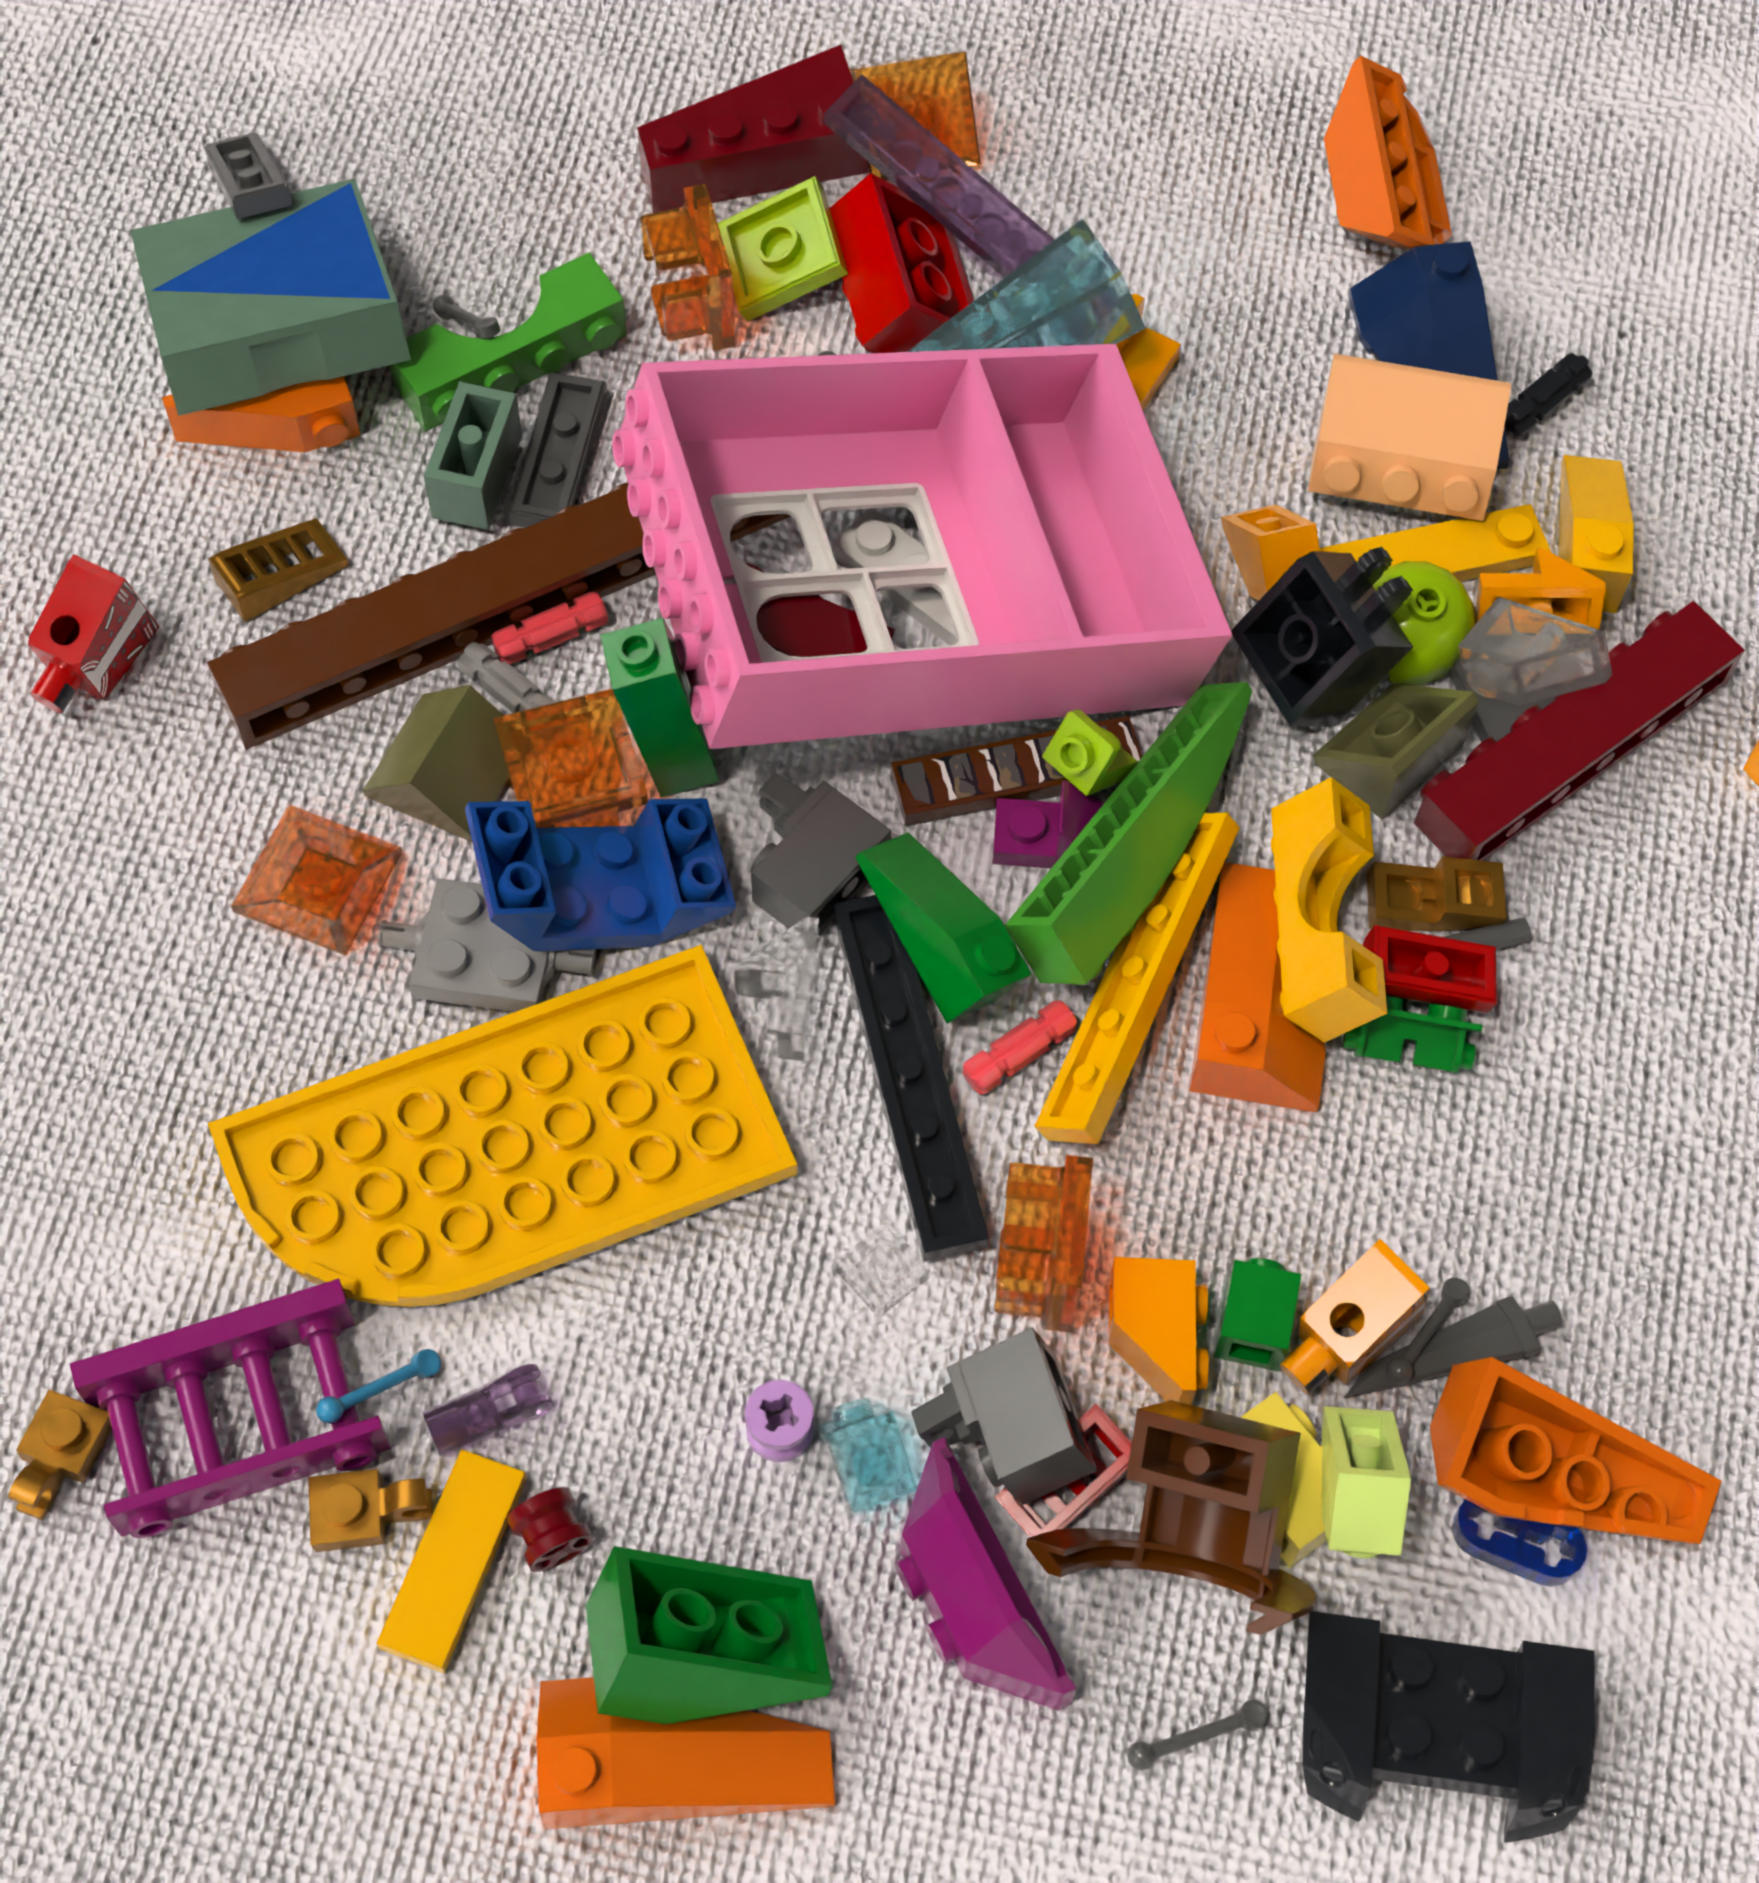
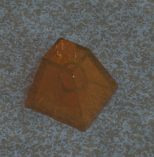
M966 51L899 58L849 67L869 126V174L872 173L888 181L981 165Z
M289 805L234 899L231 909L234 913L346 956L401 857L402 849L400 846Z

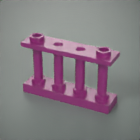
M339 1278L69 1363L75 1389L84 1402L97 1408L100 1407L102 1410H108L129 1496L104 1504L107 1519L121 1537L129 1534L134 1538L151 1537L171 1528L173 1525L172 1520L334 1467L338 1471L356 1470L374 1462L377 1459V1453L391 1449L379 1415L360 1421L356 1406L344 1410L340 1420L331 1424L332 1431L292 1443L270 1363V1359L275 1355V1351L300 1343L304 1346H310L323 1396L339 1398L351 1392L336 1338L340 1336L341 1330L356 1325L349 1301ZM235 1364V1366L243 1368L265 1452L225 1465L203 1381L208 1377L209 1372ZM168 1386L175 1389L197 1474L156 1487L135 1403L141 1398L140 1394Z

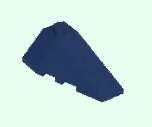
M1471 241L1415 246L1350 288L1348 297L1359 341L1369 355L1375 353L1378 359L1383 362L1497 380L1484 288ZM1505 426L1497 469H1507L1510 463Z

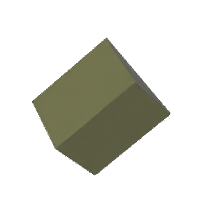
M1393 683L1312 756L1318 767L1370 806V810L1383 820L1463 746L1479 700L1475 692Z
M471 685L426 693L421 696L365 785L363 793L365 797L472 842L465 813L467 803L498 802L532 746L531 739Z

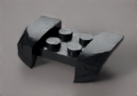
M1315 1611L1309 1612L1303 1717V1772L1308 1795L1340 1814L1360 1822L1364 1805L1371 1790L1372 1779L1507 1798L1509 1800L1504 1825V1843L1563 1831L1574 1819L1583 1806L1594 1745V1650L1522 1641L1518 1651L1514 1652L1380 1633V1620Z

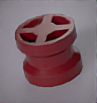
M557 1487L541 1492L518 1505L506 1518L513 1534L523 1537L527 1545L524 1557L532 1572L546 1571L560 1566L581 1554L594 1541L587 1524L578 1522L573 1513L576 1502L568 1487Z

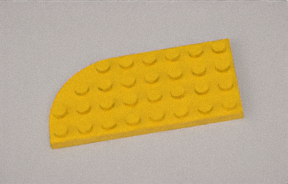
M702 945L207 1123L226 1179L239 1209L253 1232L266 1248L289 1269L315 1285L339 1278L347 1298L385 1306H433L474 1297L798 1174L797 1162Z

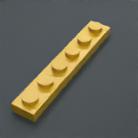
M1228 812L1203 814L1186 849L1157 895L1136 921L1134 930L1117 945L1034 1126L1048 1141L1099 1144L1240 829Z

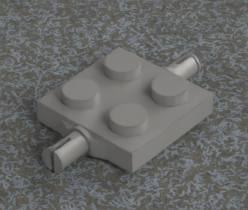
M437 878L429 911L422 918L419 926L382 920L381 928H379L378 932L379 947L385 946L415 951L416 960L409 983L411 997L415 999L516 1012L541 1003L544 988L552 979L556 970L593 976L596 965V949L532 951L490 921L482 884Z

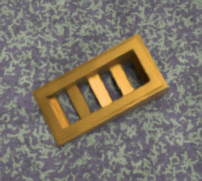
M317 518L230 547L208 558L215 582L244 622L349 566L347 558ZM313 541L323 556L312 559L303 546ZM293 553L300 564L290 567L284 556ZM273 563L278 571L268 574L264 567ZM251 574L256 578L248 582L244 580V578Z

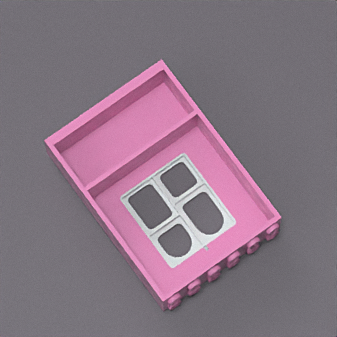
M1116 344L642 363L634 389H629L626 394V414L621 429L615 430L613 434V457L616 465L624 467L629 483L627 489L629 510L633 517H639L644 533L642 543L644 560L648 567H654L659 582V609L662 617L671 621L681 671H686L691 687L690 710L692 718L697 725H702L709 749L1065 717L1068 712L1080 709L1087 715L1184 706L1196 690H1198L1232 637V632ZM905 507L913 513L929 561L922 564L864 568L841 567L834 558L821 519V513L836 510ZM787 514L792 516L797 522L811 569L805 572L766 573L749 567L737 557L731 546L730 531L732 527L741 519L755 515ZM933 587L937 589L943 597L957 637V643L950 646L912 649L897 647L891 640L876 593L881 590ZM841 593L847 595L853 603L867 644V650L861 653L813 657L788 656L775 650L764 641L757 628L756 615L759 608L769 600L781 597Z

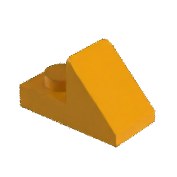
M1536 548L1533 573H1480L1475 608L1476 637L1598 638L1606 591L1605 581L1545 549Z

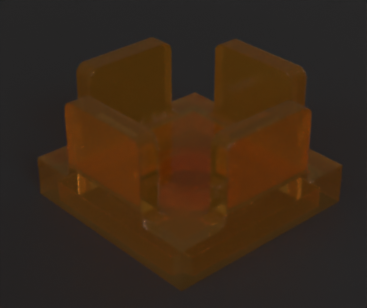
M706 184L683 188V207L645 214L640 217L642 251L645 260H654L658 270L689 265L691 277L688 279L657 284L651 287V299L661 334L666 336L669 341L708 334L713 351L735 347L732 272Z
M612 689L493 718L513 801H530L536 828L620 826L618 816L620 812L647 804L648 795L622 710Z
M1066 1155L1063 1167L1024 1163L1009 1164L1005 1194L1004 1227L1001 1230L995 1286V1312L1046 1319L1045 1330L1072 1333L1083 1281L1093 1158Z

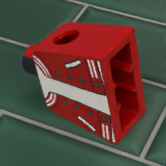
M75 554L72 555L28 640V646L46 666L30 692V695L39 703L53 711L63 713L78 688L99 699L108 697L154 636L159 625L125 578Z

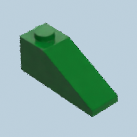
M909 832L861 851L855 856L947 1024L995 1002L1032 975L1001 918Z

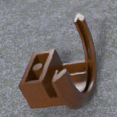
M1173 1400L1138 1408L1126 1479L1147 1484L1140 1532L1096 1528L1060 1529L1027 1538L1026 1546L1048 1574L1058 1577L1090 1568L1121 1567L1172 1573L1223 1586L1255 1600L1251 1602L1250 1609L1265 1613L1266 1615L1248 1623L1246 1631L1258 1635L1266 1633L1308 1614L1315 1608L1316 1594L1309 1585L1279 1569L1301 1433Z

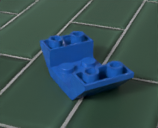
M707 798L649 799L633 826L536 828L530 801L468 802L465 807L490 921L532 951L653 947L731 914L736 908Z

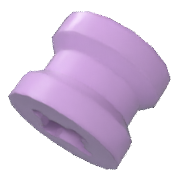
M774 1380L760 1385L749 1396L745 1407L747 1440L753 1451L763 1459L776 1463L791 1461L801 1456L810 1446L814 1434L813 1404L807 1392L796 1383L786 1380ZM784 1407L782 1413L773 1416L766 1414L767 1411L772 1413Z

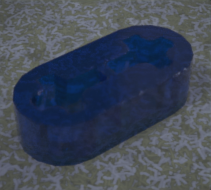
M1464 1499L1453 1516L1452 1533L1455 1542L1462 1551L1473 1558L1540 1585L1553 1587L1565 1584L1575 1576L1586 1560L1587 1545L1585 1538L1576 1527L1495 1515L1493 1525L1500 1530L1513 1534L1514 1537L1500 1531H1494L1491 1537L1486 1540L1477 1535L1478 1524L1468 1519L1469 1517L1477 1518L1485 1509ZM1549 1536L1555 1537L1561 1541L1559 1552L1569 1557V1559L1561 1558L1555 1567L1549 1566L1543 1562L1545 1551L1540 1547L1525 1542L1524 1539L1538 1545H1543Z

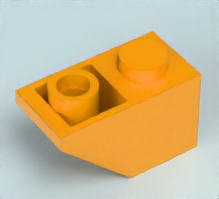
M1114 1257L1108 1289V1344L1165 1401L1173 1400L1192 1405L1197 1389L1206 1390L1209 1369L1208 1350L1196 1348V1325H1206L1208 1312L1207 1284H1196V1260Z

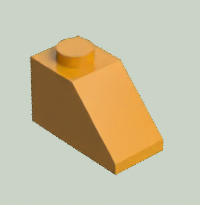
M1277 504L1221 517L1223 531L1248 594L1257 601L1267 593L1297 559L1312 551H1320L1316 523Z

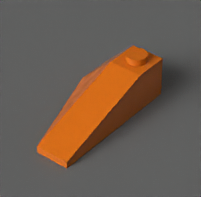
M1224 862L1219 875L1189 1091L1317 1113L1326 1048L1324 1042L1286 1018L1281 1007V962L1277 951V940L1279 939L1278 913L1274 900V889L1276 887L1275 870Z

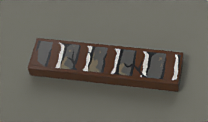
M1129 716L1095 722L1101 728L1113 733L1119 739L1121 747L1138 763L1142 755ZM1057 730L891 762V776L904 824L911 825L996 808L997 798L1036 800L1060 795L1062 780H1068L1042 758Z

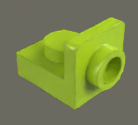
M1080 709L1067 713L1042 755V758L1085 796L1122 782L1137 763V760L1121 747L1119 739L1113 733L1098 726Z

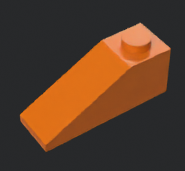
M344 376L330 380L294 384L259 397L178 416L172 394L162 397L176 442L308 452L321 447H333L345 440L361 436L354 403Z

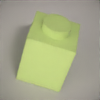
M1324 1406L1322 1416V1519L1328 1549L1342 1551L1356 1558H1372L1379 1554L1401 1556L1411 1476L1394 1412Z

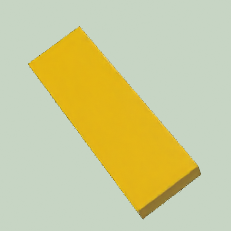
M461 1449L376 1644L379 1650L445 1674L508 1526L506 1518L515 1509L527 1481L525 1472Z

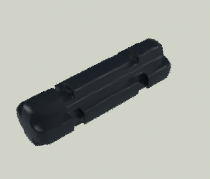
M1574 353L1567 354L1554 365L1553 369H1549L1521 392L1517 399L1515 398L1509 402L1504 425L1505 433L1507 435L1512 433L1517 437H1522L1537 425L1538 421L1540 422L1568 399L1574 391H1577L1587 383L1593 373L1588 366L1589 360L1584 355L1577 356Z

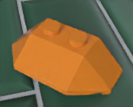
M1359 56L1351 66L1324 137L1329 164L1328 170L1332 180L1339 224L1352 233H1358L1381 244L1410 250L1415 246L1443 244L1452 236L1435 149L1419 113L1404 95L1408 90L1401 74L1363 56Z

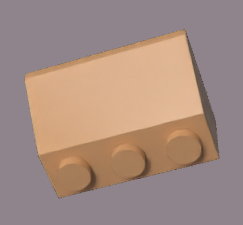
M1334 353L1312 453L1308 491L1484 521L1497 471L1511 383Z

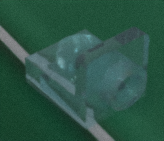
M862 1398L835 1407L830 1411L833 1420L817 1426L821 1439L828 1444L847 1507L852 1513L917 1490V1484L900 1431L891 1409L883 1404L872 1406L870 1398Z

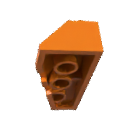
M1494 1357L1452 1366L1430 1424L1438 1485L1500 1517L1693 1545L1701 1544L1722 1482L1720 1479Z
M594 1677L540 1681L537 1724L539 1815L546 1830L835 1807L830 1731L749 1710L671 1724L598 1714Z

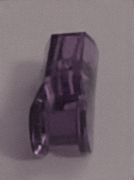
M536 1364L517 1367L482 1387L422 1412L439 1455L443 1456L493 1433L536 1419L549 1412L554 1407V1402L550 1395H543L537 1382L541 1375L539 1367ZM512 1393L517 1405L498 1413L494 1400Z

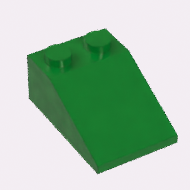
M618 1546L613 1547L586 1604L598 1714L671 1724L828 1696L833 1685L812 1580Z

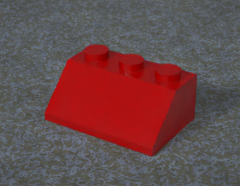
M872 173L867 175L830 207L848 275L842 277V290L849 300L856 324L855 335L862 347L870 353L981 349L987 344L946 212Z

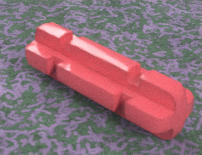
M589 592L573 599L575 605L568 607V604L565 602L521 620L523 627L516 629L514 624L495 631L491 635L495 653L501 662L506 661L510 665L526 658L525 651L532 649V652L536 654L579 636L577 630L584 627V630L589 632L605 625L608 622V614L602 598L597 592Z
M1061 1000L1052 1001L1038 1011L1040 1017L1036 1020L1029 1017L989 1045L991 1048L989 1053L981 1050L965 1061L962 1074L971 1088L980 1095L988 1093L1002 1083L1000 1077L1003 1074L1011 1077L1050 1050L1048 1044L1051 1041L1058 1044L1073 1034L1076 1030L1077 1020L1068 1006Z

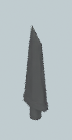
M1513 1296L1497 1300L1494 1305L1435 1332L1412 1364L1413 1375L1406 1383L1397 1384L1392 1382L1387 1376L1386 1367L1393 1358L1401 1357L1408 1346L1372 1362L1344 1398L1450 1374L1452 1366L1459 1363L1494 1357L1502 1362L1519 1357L1527 1358L1538 1354L1541 1348L1536 1335L1562 1326L1560 1311L1552 1300L1526 1310L1520 1308Z

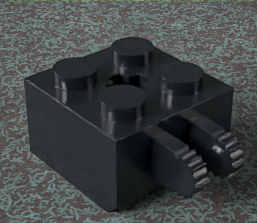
M1382 546L1363 553L1357 562L1351 553L1312 551L1297 559L1231 630L1235 641L1290 726H1336L1413 648V645L1393 617V614L1403 605V602L1412 595L1413 589L1402 576L1389 579L1381 587H1378L1377 591L1373 587L1381 578L1383 572L1392 565L1391 562L1393 561L1389 553Z

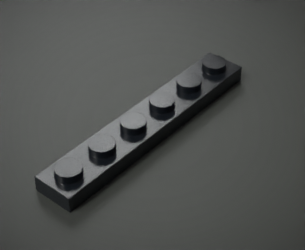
M876 895L833 903V916L923 1262L987 1249L989 1244L988 1232L916 967Z

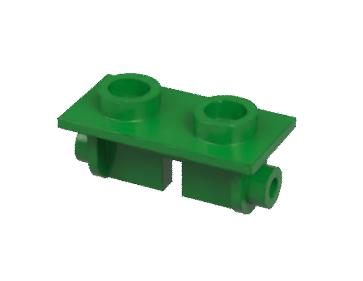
M1386 996L1387 1014L1346 1032L1343 1036L1342 1048L1354 1050L1355 1057L1364 1056L1393 1062H1400L1404 1039L1415 1041L1412 1065L1458 1074L1460 1068L1471 1070L1475 1058L1476 1045L1465 1043L1466 1031H1482V1025L1466 1022L1468 1010L1429 1004L1427 1015L1402 1011L1403 999Z

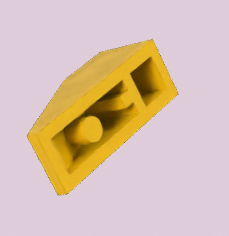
M1563 455L1560 480L1558 557L1605 581L1606 591L1602 612L1616 613L1633 575L1634 522L1622 461Z

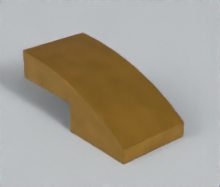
M1442 856L1435 868L1374 861L1366 873L1369 928L1371 929L1374 925L1406 931L1461 930L1503 924L1507 919L1503 863Z

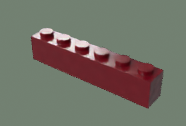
M1694 600L1674 615L1670 611L1661 613L1646 627L1642 638L1629 646L1626 642H1622L1609 651L1600 662L1599 669L1588 677L1579 673L1569 679L1555 695V700L1543 709L1538 705L1527 709L1513 723L1510 733L1498 741L1490 737L1481 742L1468 755L1465 761L1466 764L1453 774L1448 770H1443L1435 775L1420 792L1423 800L1414 824L1446 857L1486 860L1730 680L1745 649Z

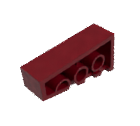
M841 44L637 127L641 175L653 215L788 189L816 176L819 182L868 173L869 126Z

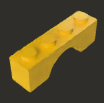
M1332 777L1271 808L1273 831L1271 849L1274 855L1276 880L1274 900L1277 905L1279 930L1277 951L1281 962L1282 979L1280 1003L1286 1018L1324 1043L1387 1014L1383 959L1346 933L1338 932L1337 930L1338 910L1345 890L1357 872L1374 856L1370 806Z

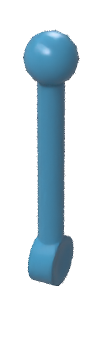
M431 1349L421 1350L413 1355L410 1364L342 1397H324L317 1404V1417L320 1421L328 1424L336 1423L342 1417L344 1410L414 1376L427 1378L435 1375L441 1366L440 1357Z

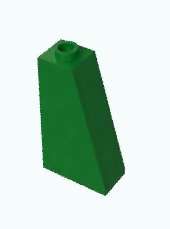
M664 618L600 635L612 690L660 797L719 782L720 778L713 750L709 749L702 725H697L692 718L690 710L691 687L686 671H681L674 643L675 639Z

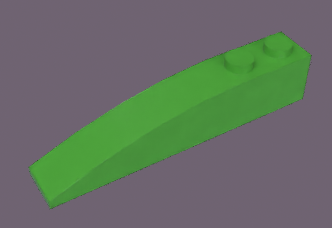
M1248 682L1200 685L1198 690L1191 696L1005 924V927L1040 983L1087 984L1101 972L1103 963L1120 941L1134 930L1136 921L1155 898L1182 856L1210 803L1232 752L1253 692Z

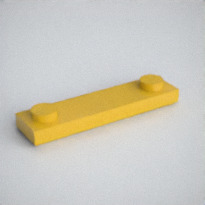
M1531 504L1485 513L1484 521L1461 518L1319 548L1320 552L1351 553L1357 562L1363 553L1382 546L1393 559L1391 566L1403 561H1427L1449 570L1459 581L1479 578L1480 573H1503L1534 566L1536 548H1542L1551 552Z

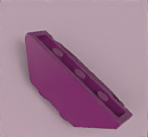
M943 1437L933 1442L901 1535L900 1555L902 1559L894 1562L900 1581L910 1599L914 1601L922 1597L934 1620L927 1624L926 1628L938 1656L944 1664L954 1660L964 1679L1056 1710H1061L1071 1705L1077 1687L1057 1653L946 1438Z

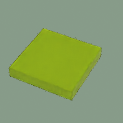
M816 176L716 224L738 310L747 322L848 275L826 194Z

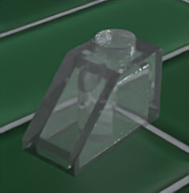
M1501 597L1494 601L1458 645L1467 688L1474 690L1484 697H1495L1518 706L1606 683L1612 676L1605 631Z

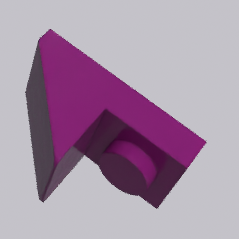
M1062 780L1059 802L997 798L992 864L1052 868L1104 803L1092 795L1085 796L1070 781Z

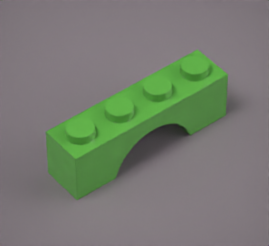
M590 252L539 275L541 293L535 311L522 325L508 333L484 339L455 334L439 324H435L406 338L411 360L389 365L393 385L425 432L444 423L459 382L513 392L516 388L545 374L560 371L568 363L595 350L606 349L618 339L627 336L624 299Z

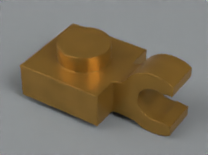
M52 1390L47 1391L16 1449L21 1460L30 1463L20 1471L8 1494L9 1499L18 1502L16 1506L17 1511L43 1520L53 1504L64 1477L81 1483L85 1482L112 1430L108 1411Z
M378 1469L308 1477L310 1545L315 1552L386 1544L385 1523L422 1521L431 1519L433 1515L432 1490L426 1489V1480L423 1478L401 1480L383 1488V1476Z

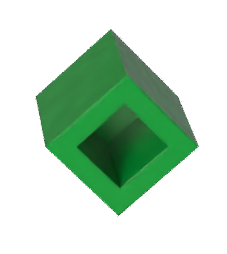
M1252 1258L1246 1262L1234 1260L1226 1284L1213 1358L1279 1372L1281 1369L1280 1363L1285 1360L1289 1350L1302 1274L1286 1271L1285 1266L1270 1259Z

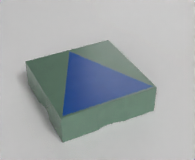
M356 179L290 193L292 206L241 219H236L231 207L130 230L161 359L178 416L259 397L294 384L330 380L411 360L398 301Z

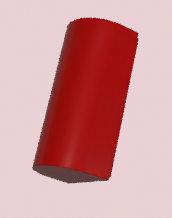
M1374 925L1367 934L1363 946L1383 959L1386 996L1455 1007L1485 1014L1491 1011L1497 1004L1495 946Z

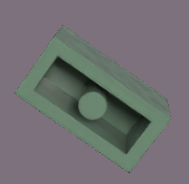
M464 382L458 383L423 476L432 518L489 530L522 438L516 393Z

